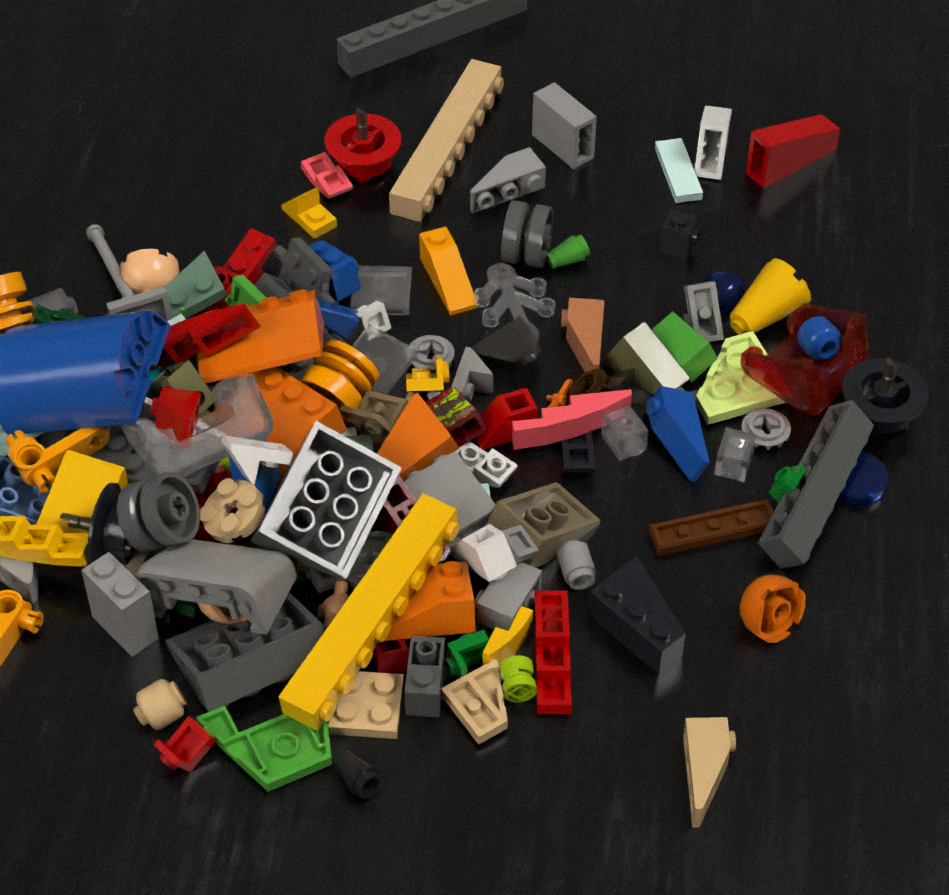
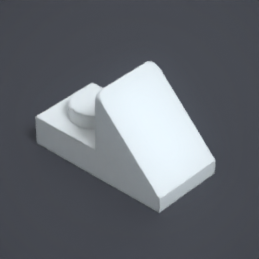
M222 435L221 442L242 475L253 485L255 484L259 463L272 468H278L279 464L291 465L293 452L283 444Z

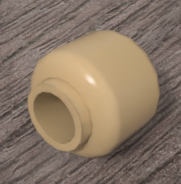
M159 679L136 694L138 706L133 708V711L143 726L149 723L155 730H160L183 716V706L187 702L174 681L169 683L165 679Z

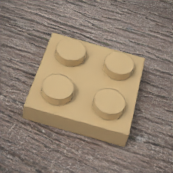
M358 671L350 692L347 695L343 694L336 703V710L328 724L329 734L397 739L404 674Z

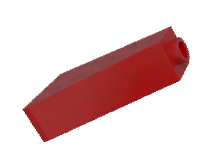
M820 114L757 129L751 132L746 174L762 188H766L836 150L840 128Z

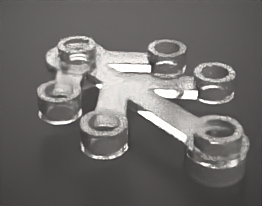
M505 263L491 265L487 270V279L489 281L484 288H478L474 291L473 302L476 306L486 307L491 303V296L497 289H501L503 294L492 308L483 310V325L486 327L497 326L500 317L509 307L518 328L515 336L516 345L523 350L536 348L539 343V331L535 325L528 322L522 306L537 311L543 317H550L555 313L556 303L553 299L547 297L537 300L516 291L513 286L529 291L534 297H541L546 293V281L542 278L528 280L518 276L515 273V269Z

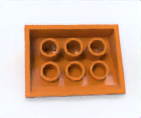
M305 289L293 291L287 297L277 299L276 296L262 299L258 304L250 306L246 304L261 327L208 357L202 351L197 354L199 375L205 383L322 356L324 321L315 290L307 292Z
M278 367L232 377L231 381L235 383L234 389L223 402H217L211 412L217 420L210 427L211 429L225 436L249 439L262 433L269 442L283 444L293 452L292 460L305 435L315 421L340 434L347 430L338 406ZM279 464L280 477L276 486L277 489L290 465Z

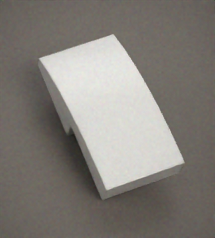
M470 441L459 447L456 451L479 483H489L491 487L499 488L518 466L493 448L487 453Z

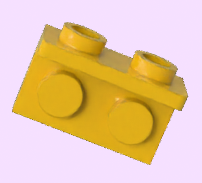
M435 355L436 372L430 373V368H412V373L406 374L407 392L444 390L443 383L449 382L448 361H443L441 355Z

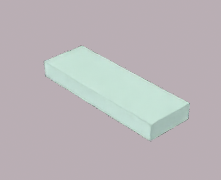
M682 138L655 141V151L675 203L702 200L703 191Z

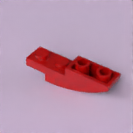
M251 228L223 268L216 266L215 271L228 295L231 293L233 277L243 274L253 285L257 283L264 273L262 265L277 245L275 238ZM226 297L192 316L195 317L209 311L228 307L229 305L225 302Z

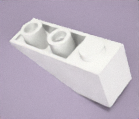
M491 524L463 538L450 548L453 552V558L459 562L467 561L468 568L488 582L503 578L507 575L508 571L517 566L504 533Z

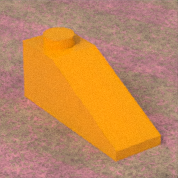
M447 227L420 233V259L449 314L454 315L477 308V302L457 245Z

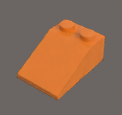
M448 561L431 566L426 573L424 584L420 590H414L408 599L409 602L405 612L400 617L396 616L391 624L390 632L384 641L410 639L411 636L431 637L476 632L474 595L467 561Z

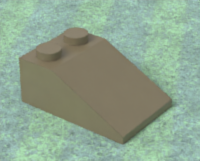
M556 482L497 501L486 525L491 524L502 531L521 524L539 549L532 558L521 562L536 568L550 562L557 556L558 550L564 543L571 540L578 541L597 527L601 520Z

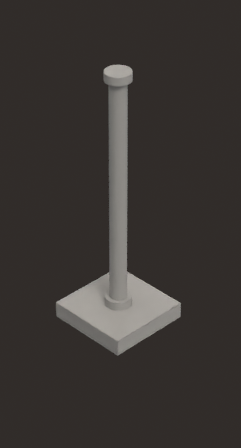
M97 224L89 226L86 235L90 241L94 242L123 297L122 299L106 303L109 315L153 311L160 314L166 321L171 320L173 316L166 288L162 286L134 295L131 287L121 276V269L104 239L102 227Z

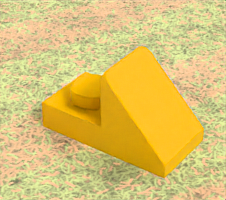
M318 187L281 205L282 209L314 239L337 227V218L320 204Z

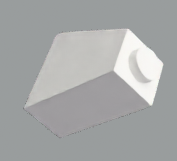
M705 106L700 124L694 170L697 177L721 180L732 109Z

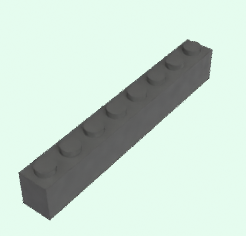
M438 0L337 38L338 64L350 78L526 11L527 0Z

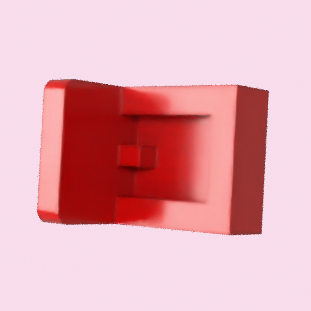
M188 716L167 743L158 739L154 746L162 753L159 759L173 770L180 767L191 772L217 739L194 718Z

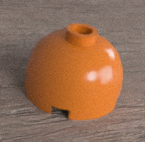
M763 575L755 579L745 589L740 602V616L746 628L768 643H777L787 638L791 633L785 630L790 628L793 622L798 625L805 610L806 595L798 587L799 584L781 575Z

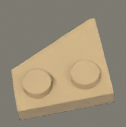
M496 659L441 688L442 698L478 744L507 729L508 720L499 674V662Z

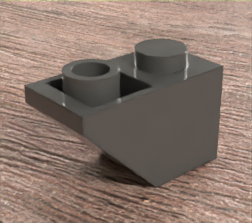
M411 636L405 684L406 715L440 717L445 638Z

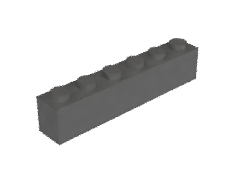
M853 400L829 406L799 465L802 464L806 468L805 473L793 491L783 494L758 541L760 547L781 569L803 565L809 559L810 552L817 538L822 534V528L828 516L834 510V504L840 492L845 488L846 481L852 469L856 466L863 447L868 442V437L874 424Z

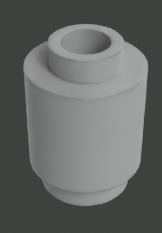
M577 540L564 543L558 550L557 557L565 582L574 590H583L592 586L595 582L596 569L588 545Z

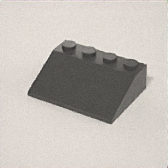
M315 421L305 435L251 542L266 550L282 551L293 562L346 580L402 467Z
M288 593L267 635L251 633L250 627L252 623L249 620L230 624L211 620L165 640L169 651L195 696L208 712L224 705L228 707L231 702L245 696H253L259 693L262 688L273 683L288 680L296 673L324 633L322 623L292 594Z

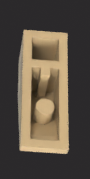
M727 717L686 718L683 742L692 827H700L728 766L730 752H735L736 750L735 731H729Z

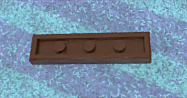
M769 499L650 524L648 526V533L657 555L661 556L763 533L774 513V509Z

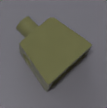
M189 360L168 366L151 380L149 390L156 398H159L163 387L201 392L198 422L209 428L216 423L217 420L207 409L216 399Z

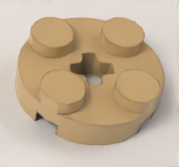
M231 478L222 480L217 489L210 495L204 507L200 509V520L203 522L205 530L215 540L222 543L234 542L232 538H237L240 535L243 538L251 535L260 525L265 515V507L262 505L263 494L251 482L245 480L234 481ZM233 508H238V511L235 514L230 513V511Z

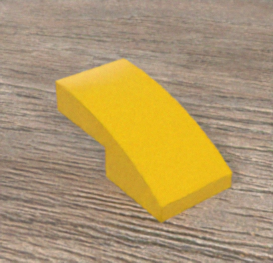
M521 606L509 631L495 627L483 651V665L496 659L500 666L504 659L516 654L532 631L533 610Z

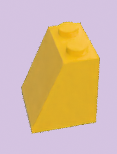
M67 450L36 525L58 524L63 533H89L87 530L68 527V521L61 519V514L68 513L92 518L97 500L108 483H118L121 489L128 485L125 467Z

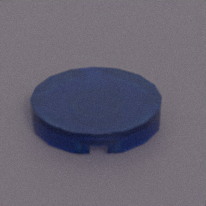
M861 452L856 466L852 469L846 481L845 488L840 492L837 499L854 505L855 502H864V505L880 499L886 491L888 483V472L885 465L877 457Z

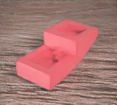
M326 152L301 161V169L328 199L353 189L352 183L340 165L335 167Z

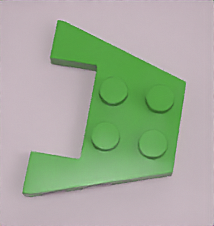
M225 705L196 717L197 722L217 739L215 743L268 792L332 765L328 723L325 721L316 731L283 714L238 732Z

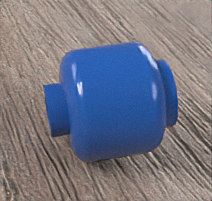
M816 316L802 324L797 333V341L809 357L822 361L833 357L838 352L842 343V336L839 330L827 318Z

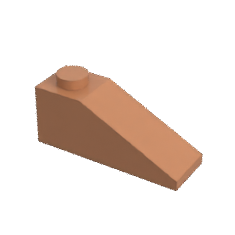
M569 298L568 309H562L561 327H567L566 340L585 373L599 369L604 300Z

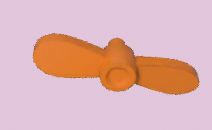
M567 379L559 393H554L553 396H546V401H551L547 408L566 405L567 395L572 387L573 380Z

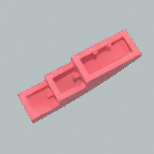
M629 389L570 395L569 406L541 408V418L512 421L513 449L547 445L604 427L630 413L632 391Z

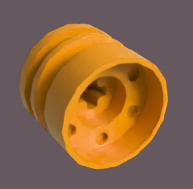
M21 272L0 275V334H4L16 326L30 325L32 313L22 315V312L33 307L32 301L17 302L16 299L27 292Z
M329 340L323 346L322 356L315 359L317 365H310L299 381L335 403L338 409L342 405L356 409L362 400L361 396H364L368 390H371V386L375 385L380 374L375 365L360 351L341 341ZM341 414L343 420L346 421L347 418Z

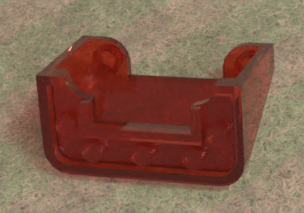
M803 303L787 319L790 337L770 354L763 355L762 349L756 346L749 347L741 354L740 364L746 376L799 412L815 416L842 393L843 379L848 370L854 365L868 360L866 314ZM816 316L827 318L839 330L842 336V343L838 352L833 357L822 361L809 357L797 341V333L802 324Z

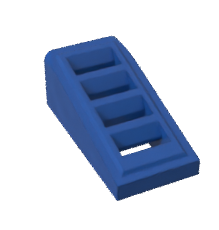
M318 300L324 326L338 335L348 338L359 322L355 311L348 307Z

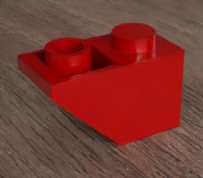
M527 388L497 396L480 414L488 431L474 438L479 448L484 450L511 442L512 421L538 419V407Z

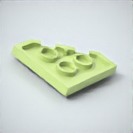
M751 331L725 339L721 352L717 357L718 359L712 364L703 386L700 387L696 394L695 404L707 425L747 414L756 409H765L789 402L792 393L756 335Z

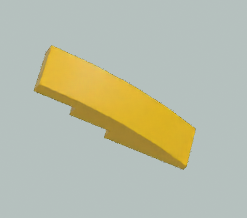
M0 516V556L42 564L86 567L88 562L89 533H63L58 524L30 525L25 516Z

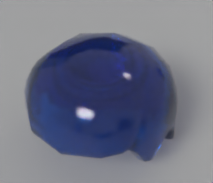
M725 270L711 273L702 283L715 281L720 313L732 312L745 294L742 279L738 275Z

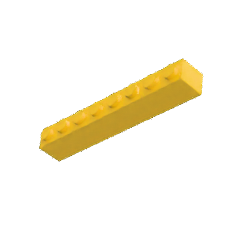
M422 493L279 695L283 714L318 731L324 721L328 722L332 718L338 700L343 694L347 695L350 692L358 671L361 668L367 667L371 661L374 648L379 641L383 642L387 638L391 624L396 616L400 617L405 612L409 602L408 599L414 590H420L430 567L438 564L445 545L448 541L452 542L456 538L460 529L456 508Z

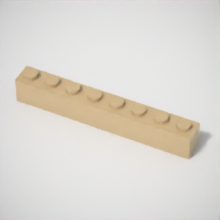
M471 59L389 192L390 214L421 222L426 212H431L437 194L440 195L442 193L447 177L452 176L457 160L462 159L467 143L472 142L477 126L482 125L486 111L491 110L496 94H500L503 89L504 78H501V66Z

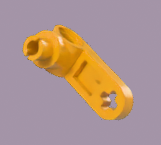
M105 426L80 428L45 449L35 438L26 437L23 431L17 430L14 433L18 439L9 434L5 443L10 447L8 457L19 471L22 480L30 486H37L41 493H47L49 489L45 484L52 487L67 450L90 456L108 443L110 433Z
M14 590L0 591V667L23 631L26 629L37 633L39 631L37 627L42 626L44 618L42 612L33 611L31 603L23 600L22 596Z

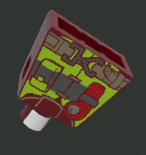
M450 387L445 391L435 390L427 393V401L425 403L446 428L458 447L488 431L476 408L455 387Z

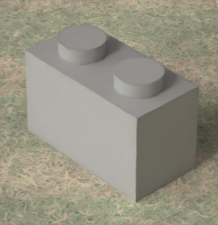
M523 562L516 563L517 566L508 571L506 576L499 580L490 581L486 590L481 589L474 602L475 608H477V623L491 629L498 627L509 631L520 607L523 606L530 609L535 601V591H541L542 570Z

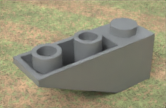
M530 147L506 155L470 190V212L473 214L545 188V165Z

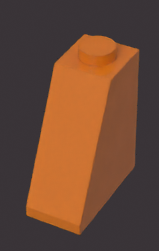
M417 392L411 397L377 454L402 467L398 476L400 475L403 481H405V478L410 473L416 470L422 471L430 466L437 457L444 454L449 455L455 450L457 451L459 447Z

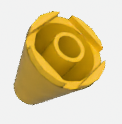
M777 258L772 259L765 264L731 312L730 325L732 329L739 335L751 331L756 333L805 308L811 301V294L806 282L803 279L798 281L793 276L796 270L788 263Z

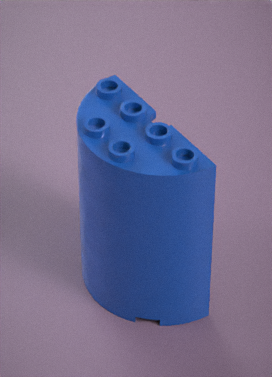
M139 311L22 325L9 329L0 337V424L7 435H15L14 431L17 430L23 431L24 434L137 423L151 384L149 368L157 366L171 325L156 312Z

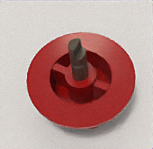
M357 107L356 114L341 118L328 128L324 143L329 155L337 161V166L340 165L345 174L355 177L358 182H367L371 177L378 176L391 167V158L398 152L401 146V133L392 121L379 115L366 114Z

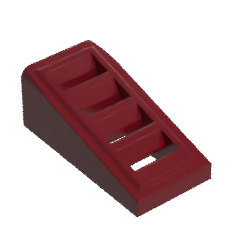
M405 640L379 641L372 655L377 673H407L409 649Z

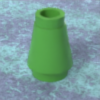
M572 235L549 253H546L545 256L551 269L585 261V257L590 255V250L582 235L576 237Z

